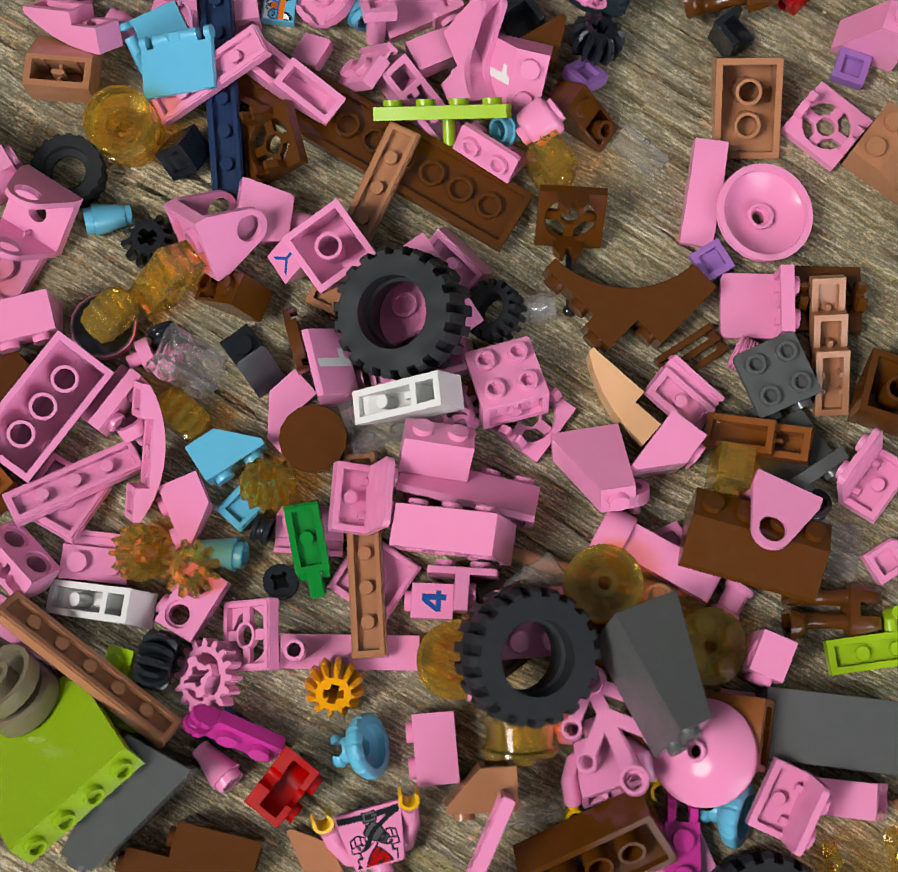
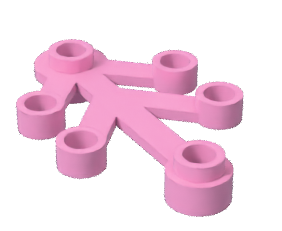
M595 665L594 669H599L596 680L597 684L592 688L593 691L587 700L579 699L577 703L580 705V709L573 715H569L568 719L562 723L561 733L569 742H576L582 737L583 728L581 722L591 701L596 717L584 749L575 759L578 771L583 775H591L596 771L598 767L596 757L606 735L622 770L619 777L622 790L629 796H641L648 790L649 776L643 767L635 765L619 729L640 736L646 744L647 742L633 717L609 708L604 696L622 702L624 700L615 684L607 681L605 672ZM570 724H575L579 728L574 736H569L565 733L566 727ZM590 757L593 760L592 767L589 769L581 768V759ZM632 776L640 777L642 780L640 787L631 788L628 785L629 778Z

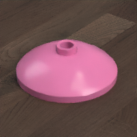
M758 163L739 169L725 181L717 197L716 218L723 237L736 252L754 261L776 262L791 256L804 245L812 229L813 208L806 189L793 174L779 166ZM752 215H756L759 218V224L753 221Z
M706 698L712 719L701 728L703 735L689 742L690 747L674 757H670L669 753L657 758L653 755V760L659 781L674 798L690 806L713 808L730 803L746 790L756 771L758 747L750 724L738 710L725 702ZM695 745H699L701 748V754L698 758H694L692 755V748Z

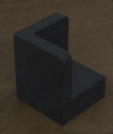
M507 0V9L501 27L508 36L521 38L545 24V15L534 0Z
M736 5L715 20L707 37L721 56H737L753 44L754 37L739 21L743 11L740 5Z
M193 124L172 134L155 153V156L172 180L176 181L201 168L210 156L209 144L196 125Z

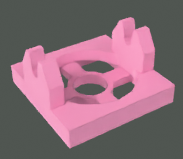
M821 81L809 93L807 98L802 101L791 118L781 128L780 133L831 172L873 121ZM819 104H831L836 107L830 115L821 116L810 109ZM843 114L848 117L850 123V135L848 138L838 131L839 125L837 121ZM803 118L812 124L811 131L813 135L809 140L805 137L802 129ZM822 120L829 121L834 128L833 134L830 136L819 134L816 124ZM830 140L840 146L834 149L817 147L820 141L826 142Z
M547 381L546 384L550 392L549 402L554 411L552 427L542 420L541 414L538 415V422L533 426H525L519 420L516 421L517 425L513 430L505 424L489 428L491 432L535 464L550 446L551 433L560 432L576 411L574 406L562 399L560 391L556 387H550ZM535 429L545 435L543 438L535 441H526L522 436L525 431Z
M279 598L224 602V641L228 642L227 649H235L237 651L233 660L241 661L242 663L236 669V672L280 670ZM254 610H258L263 615L262 629H258L257 624L254 623ZM247 626L250 627L252 632L251 641L248 645L244 641V631ZM259 640H263L264 652L254 661V647Z

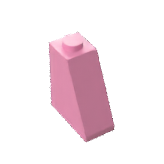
M887 0L840 20L830 52L838 54L840 48L845 47L872 56L870 65L891 72L898 63V0Z
M618 423L551 433L553 462L601 513L635 508L636 483Z
M816 776L831 789V805L825 815L869 821L887 819L888 783Z

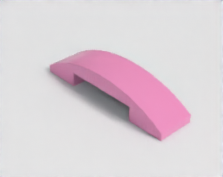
M134 380L131 414L139 419H145L140 482H127L124 516L133 523H140L152 505L160 485L164 469L166 440L163 416L155 393L150 384L141 380Z

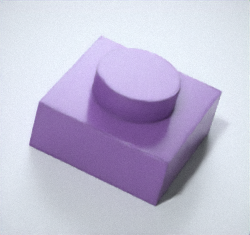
M841 47L829 81L860 91L864 85L872 56Z
M582 58L566 65L561 75L568 82L585 84L591 92L604 86L609 77L597 64L594 67L590 61L582 62Z
M718 238L688 256L690 262L710 281L735 267V264Z

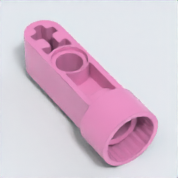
M610 511L606 513L589 544L590 548L613 561L619 557L658 580L677 587L679 591L701 603H708L721 577L678 566L680 547L636 523L638 519L625 511Z

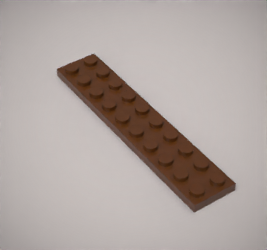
M280 50V51H281L283 54H285L288 58H290V59L292 58L291 55H289V54L285 53L284 51ZM301 62L346 98L345 102L326 126L295 109L302 139L365 175L390 121H373V107L380 106ZM246 73L239 78L240 97L243 106L247 108L253 105L272 107L282 101V99L260 85ZM274 119L276 125L287 130L284 123ZM405 120L392 121L421 135L395 193L500 253L532 201L534 194L512 181L508 184L452 147Z

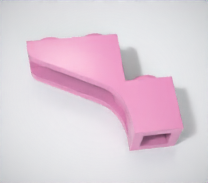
M470 0L467 6L453 18V22L444 31L457 64L451 70V74L441 84L448 103L449 98H469V105H482V98L496 97L491 82L490 63L506 13L507 0Z

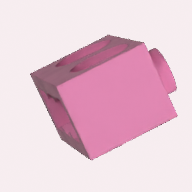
M14 521L0 526V585L10 596L18 590L28 599L48 590L62 568L24 526L17 528Z
M193 560L189 566L184 564L174 579L177 585L171 595L165 594L155 609V612L159 613L155 618L156 622L191 643L194 640H198L232 586L231 583ZM205 576L208 579L209 587L205 593L196 595L192 590V584L196 578ZM186 606L189 609L190 617L186 623L177 625L173 614L178 607Z
M767 629L752 631L748 636L735 670L744 674V681L758 687H763V685L770 687L771 684L783 683L798 643Z

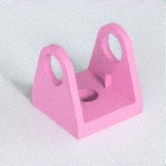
M29 164L21 166L6 186L5 194L9 199L3 216L0 219V242L9 243L19 251H8L0 247V258L10 261L55 258L63 252L83 198ZM45 209L46 218H41L36 210Z
M213 190L177 197L163 204L186 261L216 281H220L227 275H230L261 242L266 234L267 221L264 214L254 207L235 209V198L224 190ZM219 198L226 199L228 203L227 211L208 214V208L214 200ZM254 215L258 222L255 234L249 239H240L237 234L239 222L246 216Z
M759 468L738 495L739 499L751 502V535L758 545L767 550H780L787 546L819 511L823 501L822 497ZM765 517H774L781 521L785 528L783 539L780 541L766 539L760 532V521Z

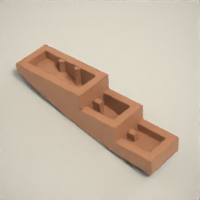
M843 274L809 276L810 366L822 390L821 393L812 397L813 415L815 417L849 414L851 350L847 347L849 314L845 311L846 277Z

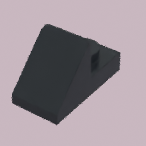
M245 324L220 342L222 348L259 398L270 392L271 389L285 378V375L265 345L259 341L248 324Z

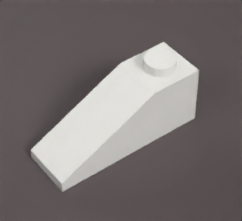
M440 370L352 391L355 425L358 426L406 420V418L431 417L464 409L461 375Z
M54 579L50 585L45 612L152 629L158 594L131 588Z

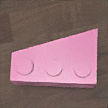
M409 498L408 504L395 503L389 545L405 551L439 556L467 557V560L478 561V559L493 560L499 562L500 565L511 566L517 525L498 514L497 508L476 505L475 511L463 510L462 504L454 502H442L441 507L429 506V501L417 498Z

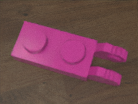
M202 703L194 706L189 714L184 717L181 724L185 732L191 733L196 738L207 736L216 740L223 747L235 748L248 754L251 759L260 762L265 761L269 763L283 750L286 741L284 736L227 711H221Z
M667 792L663 826L679 861L664 867L663 872H701L699 808L686 804L688 822H675L677 799Z

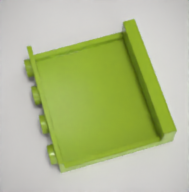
M66 675L59 679V696L54 708L40 725L20 737L8 738L0 734V835L10 852L30 864L43 855L48 848L66 832L71 830L75 824L145 763L143 759L129 749L100 702Z

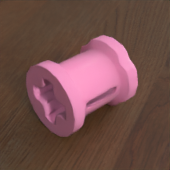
M726 579L724 592L717 604H712L710 609L722 618L738 624L740 621L738 615L747 599L753 598L754 592L741 583Z

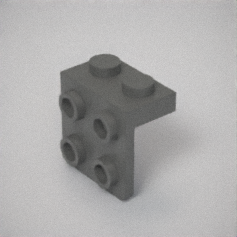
M787 332L738 353L733 358V364L753 405V408L745 411L748 417L777 420L782 417L781 410L791 406L795 412L813 404L810 397L822 392L800 342L793 332Z
M799 409L777 423L813 428L815 436L810 467L758 458L754 459L763 471L811 492L816 488L812 483L822 475L826 481L836 475L837 470L841 466L840 463L849 458L842 446L832 451L805 412Z

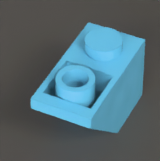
M215 428L185 446L204 479L211 486L215 483L220 486L230 481L236 475L234 473L235 470L245 464L247 467L258 463L264 458L263 452L268 450L263 440L259 437Z

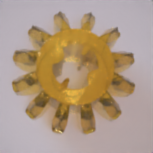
M120 285L109 287L103 293H99L94 300L90 301L89 306L83 310L80 322L84 325V329L102 344L114 341L117 336L122 335L126 329L130 328V325L137 320L141 308L136 303L134 297Z
M170 386L157 397L164 424L186 442L191 443L198 437H201L212 423L209 414L203 407L179 387Z
M259 456L256 463L247 462L244 471L239 476L238 485L240 486L241 500L248 501L249 509L259 507L262 514L267 509H271L277 514L281 507L291 504L298 488L295 470L288 469L287 461L277 463L274 456L269 461H265Z
M134 523L131 526H124L119 529L120 536H115L111 539L116 548L108 553L116 558L112 568L121 570L120 577L132 579L135 582H145L148 578L159 576L158 568L167 566L163 555L170 552L168 549L163 548V543L167 537L158 535V527L147 526L144 523Z
M182 539V551L171 545L168 550L174 555L172 560L162 557L161 563L170 566V569L160 572V577L163 579L172 578L166 588L169 591H173L179 587L178 597L184 599L190 589L193 598L198 599L201 594L200 586L207 592H211L213 588L207 580L209 578L214 580L220 579V575L211 571V568L220 566L221 561L219 559L208 560L215 550L209 546L202 551L203 541L196 539L191 549L189 541ZM188 561L198 565V569L193 570V577L183 573V569L188 568Z

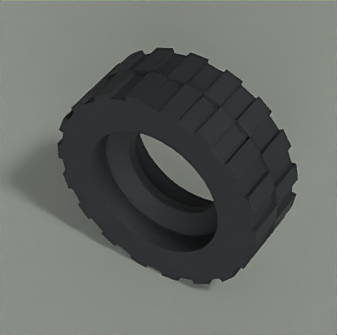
M65 133V135L57 134L53 138L43 141V144L34 151L35 155L31 158L30 165L54 180L53 170L60 160L67 157L79 159L85 166L84 179L77 186L67 189L83 198L80 208H87L94 201L97 202L101 193L106 189L105 184L108 181V174L106 172V163L95 145L90 140H85L83 136H75L72 133Z

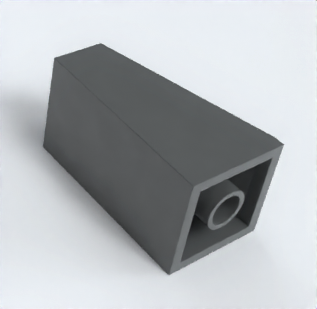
M675 591L614 614L599 634L598 639L594 641V647L600 648L601 660L654 757L657 758L666 753H669L670 757H674L690 747L689 742L703 735L701 728L712 719L679 597Z
M760 687V693L755 694L757 698L775 701L769 759H773L775 756L788 762L898 776V701L776 687Z
M127 734L124 741L129 749L143 759L145 763L75 825L59 854L68 858L66 864L79 872H86L87 870L92 872L106 865L199 772L201 767L165 746L161 750L158 749L141 734Z

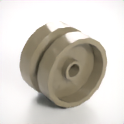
M18 644L0 647V734L8 738L20 737L34 730L47 718L59 696L60 682L55 673L46 665L38 662L36 657L25 647Z

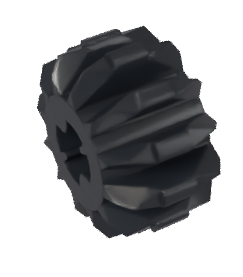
M587 11L584 16H578L569 35L568 44L573 48L572 54L581 56L582 62L590 61L594 67L598 62L607 67L611 61H616L623 49L626 33L621 30L622 24L613 22L612 16L605 17L600 11L596 15Z
M146 212L144 213L143 221L140 223L138 219L132 217L131 222L134 228H123V233L127 238L121 241L122 248L128 250L125 254L128 261L136 260L135 264L139 269H143L148 263L152 271L157 269V262L159 261L164 266H168L169 261L166 256H177V250L173 245L179 243L176 234H173L174 230L171 222L164 224L165 219L159 214L152 221L150 214ZM149 238L155 241V243L151 246H149L148 243H145V241Z
M151 629L143 636L133 665L132 676L136 684L153 691L154 689L163 691L168 687L172 676H174L176 666L178 665L177 660L180 656L181 642L179 636L161 629L159 631Z

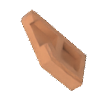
M294 828L286 831L304 872H344L339 859L328 850L323 839L300 832Z

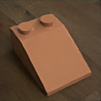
M712 56V140L729 142L727 159H779L783 57Z
M889 101L841 165L898 205V107Z

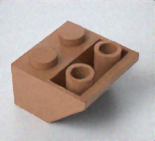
M38 36L26 52L22 85L32 100L97 105L103 54L98 55L82 51L55 37Z
M514 760L477 761L460 780V783L445 797L446 815H453L454 820L465 821L475 819V813H490L499 791L502 790L514 795L516 803L512 811H519L517 766Z

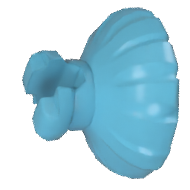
M362 713L352 719L346 730V736L342 733L332 735L331 745H342V753L340 756H332V764L339 768L350 764L352 769L361 777L373 780L384 775L389 763V739L379 718L373 713Z
M749 784L746 790L735 800L725 805L714 807L711 811L699 809L698 820L703 823L710 821L717 823L720 838L729 848L734 850L742 847L748 838L747 836L750 834L751 826L746 824L745 819L756 797L755 787Z

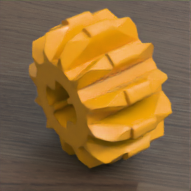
M340 656L335 659V664H331L325 657L321 661V667L313 665L310 668L309 674L311 677L305 679L304 687L309 690L306 694L307 702H316L314 706L316 713L325 708L329 718L334 715L336 710L345 717L348 713V707L356 709L359 706L358 698L364 695L365 687L360 684L363 682L362 673L354 672L355 664L353 661L344 666ZM331 685H338V689H332Z

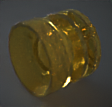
M125 85L107 86L97 91L86 104L83 113V129L89 141L113 164L124 168H138L152 162L156 158L155 153L165 141V125L162 123L155 108L138 90ZM132 127V129L130 130V135L126 137L125 135L128 134V128Z

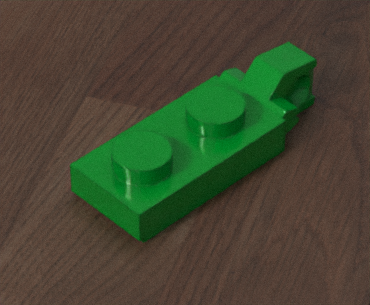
M319 499L284 505L283 510L295 574L299 576L300 582L308 581L311 599L324 597L326 593L324 578L331 576V563Z

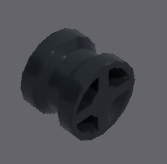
M275 564L265 572L263 587L271 597L287 600L297 593L299 578L290 566Z

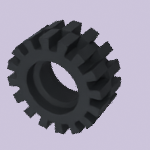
M490 278L488 283L482 280L478 282L479 289L474 286L469 289L473 293L469 298L484 321L472 328L470 332L488 344H494V342L497 344L503 343V337L510 341L514 338L511 332L514 330L519 333L522 329L517 326L518 322L525 323L526 317L521 314L527 312V307L523 304L525 300L518 291L500 279L497 281L494 278ZM495 301H502L503 308L498 318L493 322L487 323L485 321V313L488 307Z

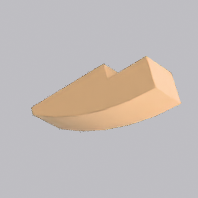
M593 347L585 360L597 395L613 422L619 424L623 435L639 450L661 424L636 403L644 394V391Z

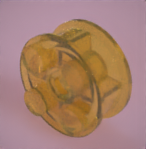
M596 544L580 551L570 561L563 575L562 588L564 595H569L577 601L576 608L585 609L590 616L589 623L602 625L608 624L614 614L639 604L643 594L644 579L639 564L629 552L611 544ZM598 579H605L607 581V590L599 588Z
M717 607L682 611L702 685H721L732 680L742 669L747 654L746 636L738 620L726 610Z
M459 621L442 623L431 629L422 639L416 657L418 674L423 684L433 694L449 700L468 698V694H465L460 686V682L464 680V677L456 674L455 667L450 666L448 663V658L451 655L457 654L460 656V653L454 652L455 641L461 642L463 632L458 631L461 624Z
M487 712L480 716L481 722L486 724V742L481 744V752L484 753V759L500 761L513 759L516 765L532 766L536 764V759L553 758L559 752V746L554 743V725L545 723L543 728L532 729L527 726L522 728L488 716Z

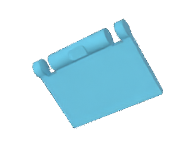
M175 0L119 25L121 33L128 31L132 27L136 32V35L124 41L141 75L140 38L148 37L151 42V49H154L151 41L153 35L188 29Z
M212 24L203 26L205 39H202L199 27L153 35L151 41L154 49H151V42L148 37L139 39L145 100L149 101L218 88L214 45L215 29Z

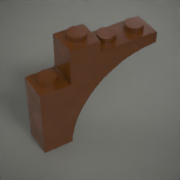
M556 258L542 273V276L545 278L544 283L549 290L556 295L561 293L570 302L568 307L579 318L585 317L588 320L580 330L584 334L583 340L589 347H594L597 351L600 349L603 353L631 326L636 330L635 336L640 342L646 346L651 345L656 349L717 287L694 264L669 280L638 288L611 287L587 280L566 268Z
M182 819L178 821L177 826L172 825L166 841V847L171 848L170 852L133 843L126 847V851H120L115 865V872H257L265 839Z

